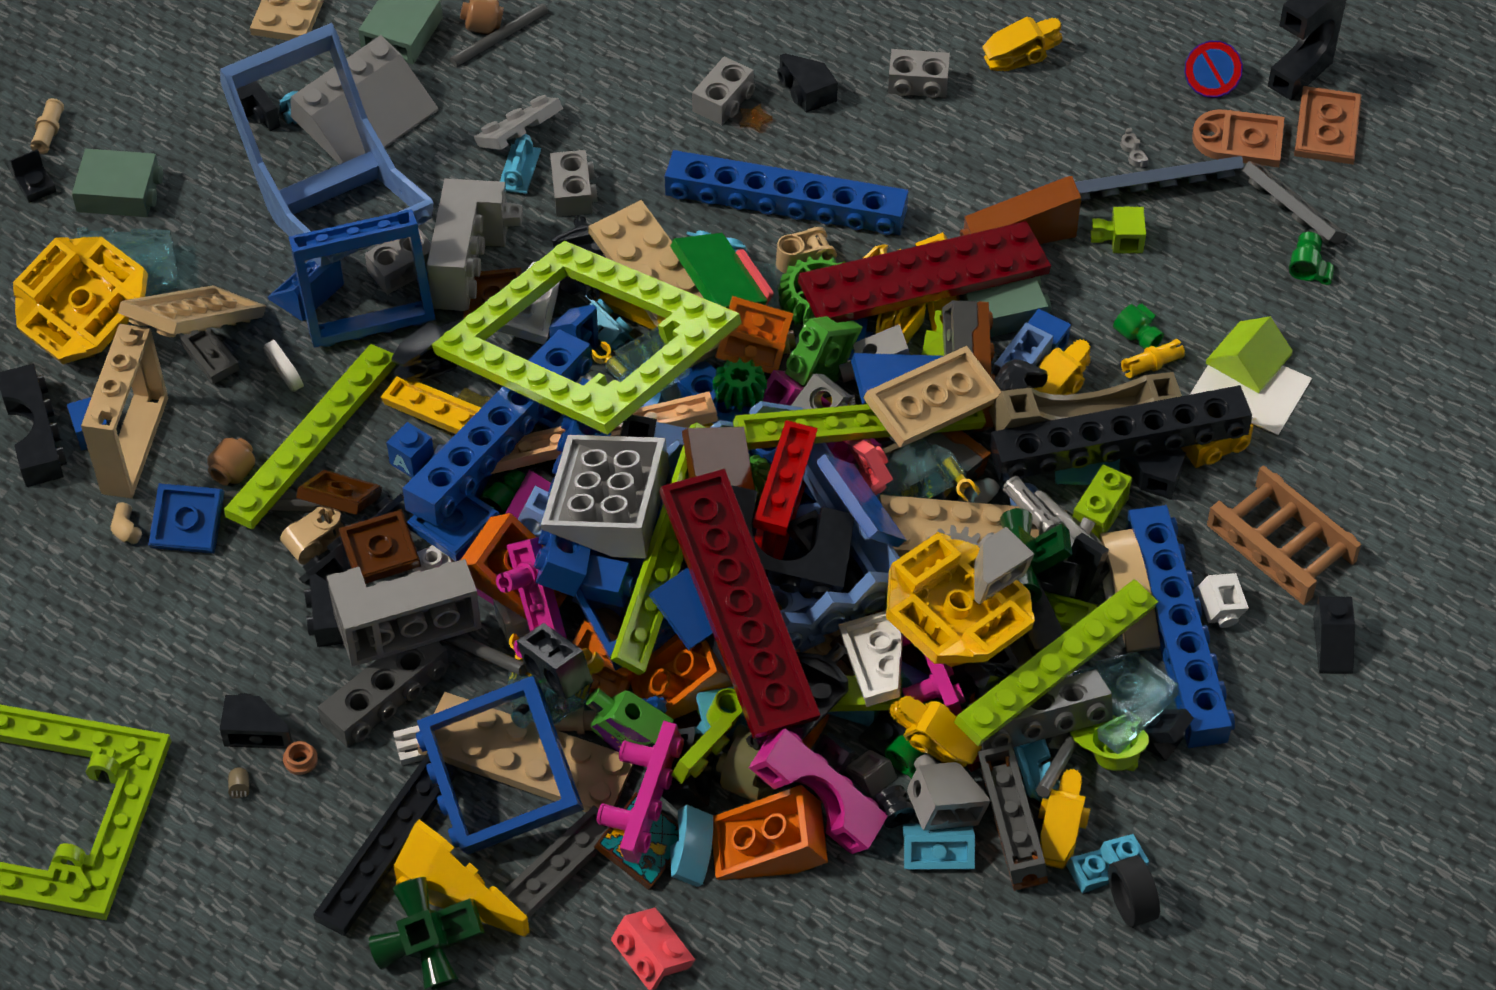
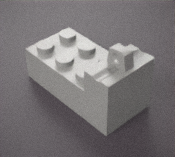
M444 178L427 262L433 309L468 310L470 300L476 299L477 281L474 280V276L480 277L481 259L478 258L479 255H484L485 246L505 247L508 226H521L523 207L520 204L507 202L505 182Z
M465 559L447 562L439 567L425 571H416L408 576L391 581H381L370 587H366L360 567L327 576L334 616L352 667L482 628L477 589Z

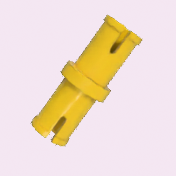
M1174 339L1159 347H1147L1143 353L1123 359L1121 361L1122 371L1130 370L1125 376L1133 378L1149 370H1160L1162 365L1182 359L1185 356L1184 346L1181 345L1176 348L1177 345L1181 344V341Z

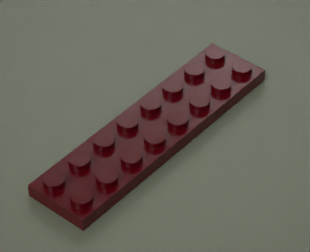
M1027 221L802 272L799 273L798 283L816 318L827 316L836 323L1046 275L1050 273L1051 264Z
M725 469L661 486L659 491L753 739L776 733L785 728L789 729L818 720L820 717L819 709Z

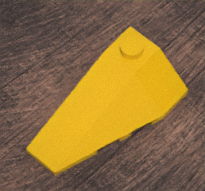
M419 819L414 824L394 864L396 885L410 879L426 877L429 904L444 909L469 898L474 899L481 922L525 937L529 933L528 917L497 887L491 886L488 889L482 877L477 873L479 870L471 863L463 866L451 853L454 847Z

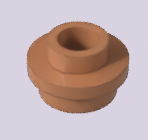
M297 741L287 747L283 755V762L285 768L290 773L303 775L315 768L318 756L313 746L304 741ZM298 757H306L304 761H295Z

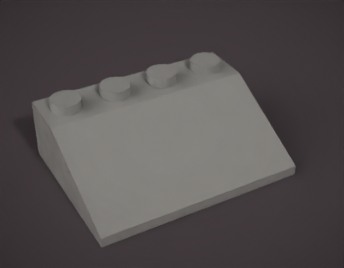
M382 35L346 58L366 116L384 148L438 111V107L405 59ZM335 67L291 96V118L338 164L365 154Z
M568 435L541 522L542 530L611 557L646 558L662 500L659 491L661 486L666 484L670 469L666 439L657 437Z

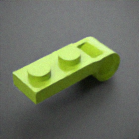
M725 688L716 694L706 713L707 721L711 727L678 761L671 775L681 784L690 775L696 778L709 763L706 758L712 752L717 756L730 741L726 735L735 726L743 712L734 689ZM720 707L729 709L731 713L724 712Z

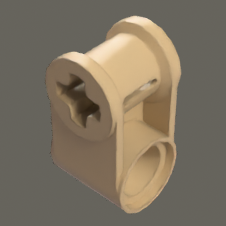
M813 227L806 231L784 235L778 240L776 267L779 271L786 273L788 266H795L798 259L807 262L810 256L813 260H818L822 254L824 260H830L832 257L836 259L837 253L835 248L830 246L826 240L827 233L825 229Z
M321 505L299 521L286 527L281 534L280 540L297 561L305 565L311 558H314L316 555L319 556L328 550L327 546L340 536L338 528L344 527L343 523H341V513L337 509ZM322 514H323L324 519H325L324 522L322 521V518H321V515H322Z

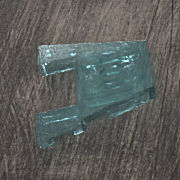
M88 227L76 228L78 238L103 237L141 265L148 273L145 297L165 294L180 286L173 237L170 230L131 229V232H115L114 228H102V231H89Z
M1136 651L1095 661V667L1084 670L1077 669L1072 673L1074 676L1097 670L1111 691L1113 713L1118 718L1098 728V739L1116 754L1121 753L1179 695L1178 684Z

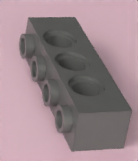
M437 641L377 659L317 707L321 724L347 748L355 742L363 741L370 734L371 729L378 723L392 718L397 708L403 703L417 698L424 686L432 680L436 681L444 676L449 667L447 649ZM416 667V669L407 670L408 668ZM359 708H366L362 711H355Z
M1097 670L1067 677L983 742L980 750L995 749L1011 743L1013 747L1111 721L1113 720L1112 693Z

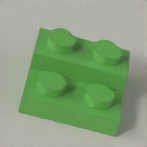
M827 316L810 318L799 333L797 347L787 359L785 374L802 386H806L813 374H824L833 382L837 381L841 375L838 365L847 362L853 349V344L857 341L863 327L855 321L836 323Z

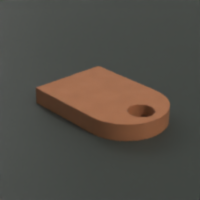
M1223 109L1208 111L1195 121L1192 133L1193 143L1202 154L1218 160L1242 156L1243 163L1251 161L1263 166L1279 167L1285 117ZM1210 130L1215 134L1212 136H1205L1200 131Z

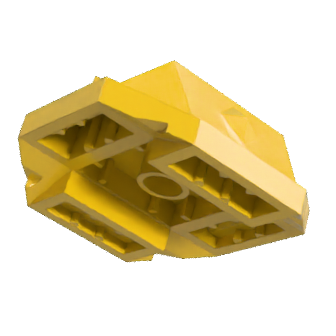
M103 237L55 238L13 282V291L16 297L15 313L17 328L63 365L82 358L94 357L97 353L102 352L114 339L119 324L127 325L129 323V317L118 313L120 302L145 297L148 273L141 265Z
M937 532L891 564L888 575L886 619L934 664L944 663L954 667L964 663L986 662L1032 629L1035 619L1032 612L1030 591L1016 580L981 604H978L974 600V562L980 548L978 545L966 541L951 539V536Z

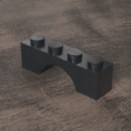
M34 363L0 372V390L8 415L22 416L33 422V427L29 434L14 445L25 486L30 487L64 478L61 466L67 465L63 447H56L55 444L61 438L57 423H50L49 417L55 415L50 398L44 399L43 397L44 393H48L44 374L37 375Z

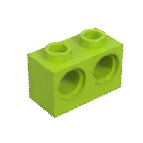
M1103 464L1076 505L1073 517L1079 522L1082 521L1083 517L1095 522L1091 532L1100 540V533H1107L1128 501L1132 477Z

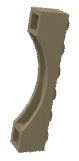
M1174 372L1144 375L1111 388L1082 394H1048L1033 388L1001 391L990 407L989 413L995 430L998 431L1180 397L1182 394Z

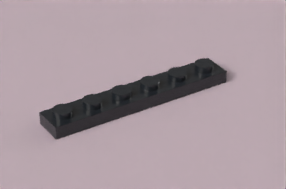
M428 753L313 914L315 922L345 936L393 868L414 824L419 819L425 822L438 803L437 796L442 794L438 783L433 784L429 777L426 765L431 762ZM445 762L452 783L457 775V769L455 766Z

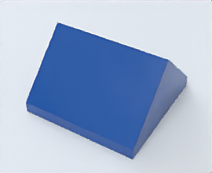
M313 259L305 263L315 310L344 285L340 260L320 267ZM295 272L267 298L299 320L304 321L306 316Z

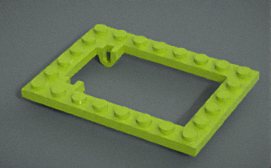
M563 241L542 259L535 262L524 273L513 279L501 291L490 297L488 301L474 312L468 314L465 319L451 330L445 332L442 337L432 344L436 355L608 435L742 324L738 312L572 243ZM566 276L666 318L658 324L659 335L666 345L623 381L619 382L613 379L609 384L605 375L598 373L583 386L485 340Z
M0 705V742L89 757L90 761L85 771L88 778L98 781L101 770L108 774L110 782L116 784L90 855H86L85 851L76 845L63 843L55 850L48 871L0 862V901L107 920L171 744L170 735ZM68 860H70L74 863V865H68L66 863Z

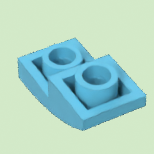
M685 805L678 810L679 841L670 846L671 877L699 887L703 885L711 855L713 815Z
M1134 834L1104 841L1099 850L1070 857L1066 866L1083 894L1109 884V864L1135 855L1141 857L1147 866L1149 860Z

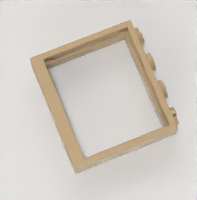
M119 324L81 424L101 494L133 499L168 400L151 328ZM132 387L134 395L118 436L116 427ZM152 399L159 400L158 403L149 402ZM104 419L111 420L110 426L102 425Z

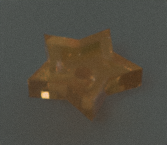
M761 104L753 109L740 108L743 116L740 128L752 127L760 133L762 125L772 121L773 117L762 111Z

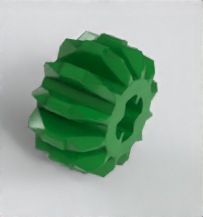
M739 357L736 363L726 360L724 367H717L716 376L713 380V390L718 403L724 402L727 410L736 406L739 412H741L744 406L751 409L755 402L763 400L765 389H767V380L765 379L762 366L755 367L753 359L744 363Z

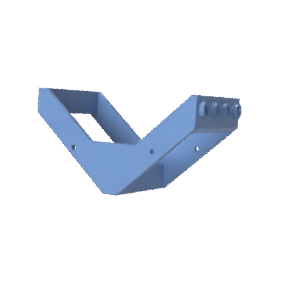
M332 23L220 69L221 86L266 207L275 223L289 237L311 232L294 214L377 178L409 206L401 211L412 209L418 226L432 219L434 202L431 197L395 168L369 122L338 33ZM330 51L365 154L278 190L262 160L236 89ZM370 246L314 258L313 260L320 267H323L359 250L367 249Z

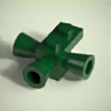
M1014 508L1002 514L1000 523L1002 528L1007 527L1034 553L1026 574L1018 579L1030 591L1031 602L1034 604L1042 596L1035 575L1072 556L1070 531L1061 523L1034 538L1031 536L1032 514L1026 509Z
M418 877L397 884L392 889L408 917L396 921L398 931L369 937V947L375 963L383 970L405 955L421 958L424 990H435L457 982L459 979L443 949L485 933L475 900L469 898L438 911L431 910L426 877Z

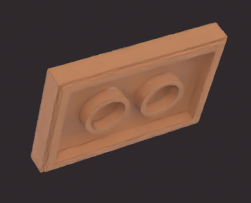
M1303 86L1294 156L1354 164L1362 94Z

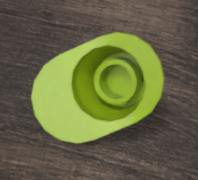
M1114 715L1111 721L1070 732L1076 743L1093 752L1096 761L1101 767L1111 771H1122L1125 769L1135 771L1138 767L1140 753L1149 744V736L1144 729Z

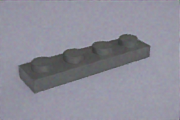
M1248 161L1242 171L1250 177L1248 182L1260 191L1264 189L1271 194L1269 199L1274 204L1283 209L1285 207L1289 208L1293 212L1291 217L1303 226L1309 224L1315 229L1314 233L1321 236L1324 243L1328 244L1331 241L1340 244L1348 235L1261 164Z
M595 805L502 891L528 919L599 852L594 848V845L608 827L598 825L596 818L599 809Z

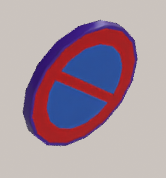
M1210 40L1199 44L1189 53L1185 61L1184 74L1188 85L1195 93L1204 97L1219 98L1228 95L1238 86L1242 78L1243 63L1239 53L1233 46L1223 41Z

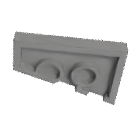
M546 95L539 96L530 101L531 106L524 110L518 108L507 113V119L500 123L494 121L484 125L481 128L482 132L474 136L477 145L481 148L502 150L508 146L507 140L520 138L527 132L524 127L527 125L528 127L539 125L561 111L563 107L559 98H550Z

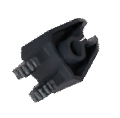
M454 321L443 327L428 322L401 342L391 358L392 362L400 365L394 371V375L405 381H425L455 370L457 364L436 355L432 344L461 321Z

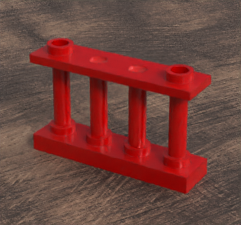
M788 420L785 421L753 522V528H757L754 538L757 545L766 554L779 560L784 558L790 538L787 529L790 521L796 519L806 487L803 478L818 428Z

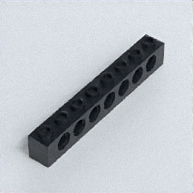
M1241 385L993 431L991 432L990 452L1000 482L1009 480L1014 476H1019L1022 479L1027 476L1051 474L1055 471L1069 468H1083L1090 464L1114 462L1127 457L1146 456L1149 453L1164 450L1173 451L1196 444L1205 445L1217 440L1240 438L1244 435H1249L1252 413Z

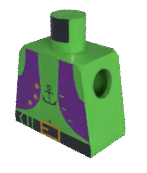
M597 688L586 701V705L597 713L591 723V730L617 752L620 751L624 740L653 747L656 744L663 721L673 722L671 717L627 690L610 697Z

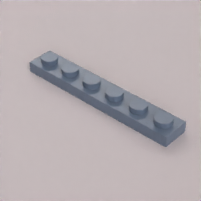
M1242 156L1078 181L1075 184L1081 196V201L1091 199L1090 194L1101 192L1102 197L1119 195V189L1130 188L1131 193L1149 190L1148 185L1159 183L1160 188L1177 186V180L1188 179V183L1193 184L1207 181L1206 176L1217 174V179L1230 178L1235 176V171L1244 168Z

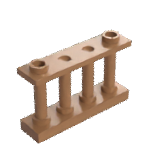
M1263 465L1259 468L1255 485L1258 489L1233 509L1228 508L1221 501L1215 503L1210 507L1207 526L1301 604L1305 605L1313 598L1317 580L1314 578L1341 556L1351 565L1356 563L1361 543L1357 541L1352 533L1343 530L1286 484L1280 475L1273 473ZM1267 497L1281 507L1278 512L1257 529L1252 528L1241 519ZM1291 517H1294L1306 527L1282 548L1275 547L1266 539V537ZM1316 536L1330 547L1329 550L1306 569L1301 568L1290 559Z

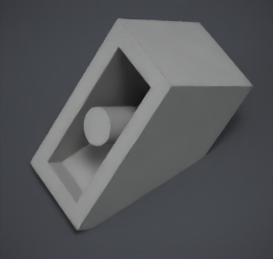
M1007 527L996 534L992 532L987 534L978 545L980 550L974 562V600L978 604H981L1024 576L1034 556V553Z

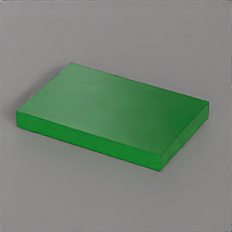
M723 233L673 239L670 245L671 249L704 299L729 308L732 296L766 305L768 300Z

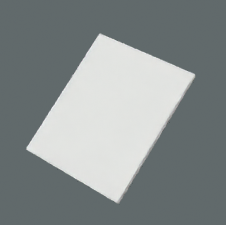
M1208 365L1190 394L1241 385L1252 413L1251 423L1279 435L1312 378L1282 366L1260 393H1257Z

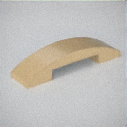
M1133 530L1100 533V540L1103 546L1109 549L1106 561L1109 564L1115 593L1135 579L1151 594L1145 564ZM1155 609L1122 634L1127 653L1160 649Z

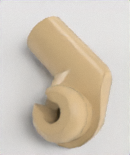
M117 503L111 523L112 534L122 542L128 541L131 544H136L141 538L142 530L134 527V524L129 521L132 507L127 503Z

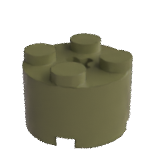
M740 723L734 730L732 736L733 743L729 752L722 753L717 762L716 771L721 773L720 784L723 789L754 802L771 796L775 789L748 768L765 740L757 749H754L753 746L750 747L746 742V738L751 735L749 726Z

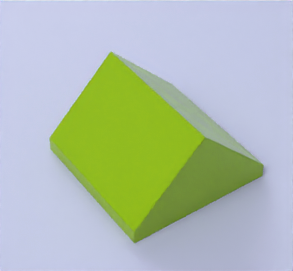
M1271 316L1240 321L1206 359V364L1253 391L1260 393L1291 357L1293 351Z

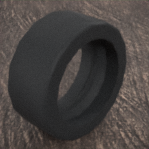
M1135 855L1109 864L1108 878L1111 893L1124 922L1132 928L1158 919L1161 912L1158 891L1152 874L1144 860Z

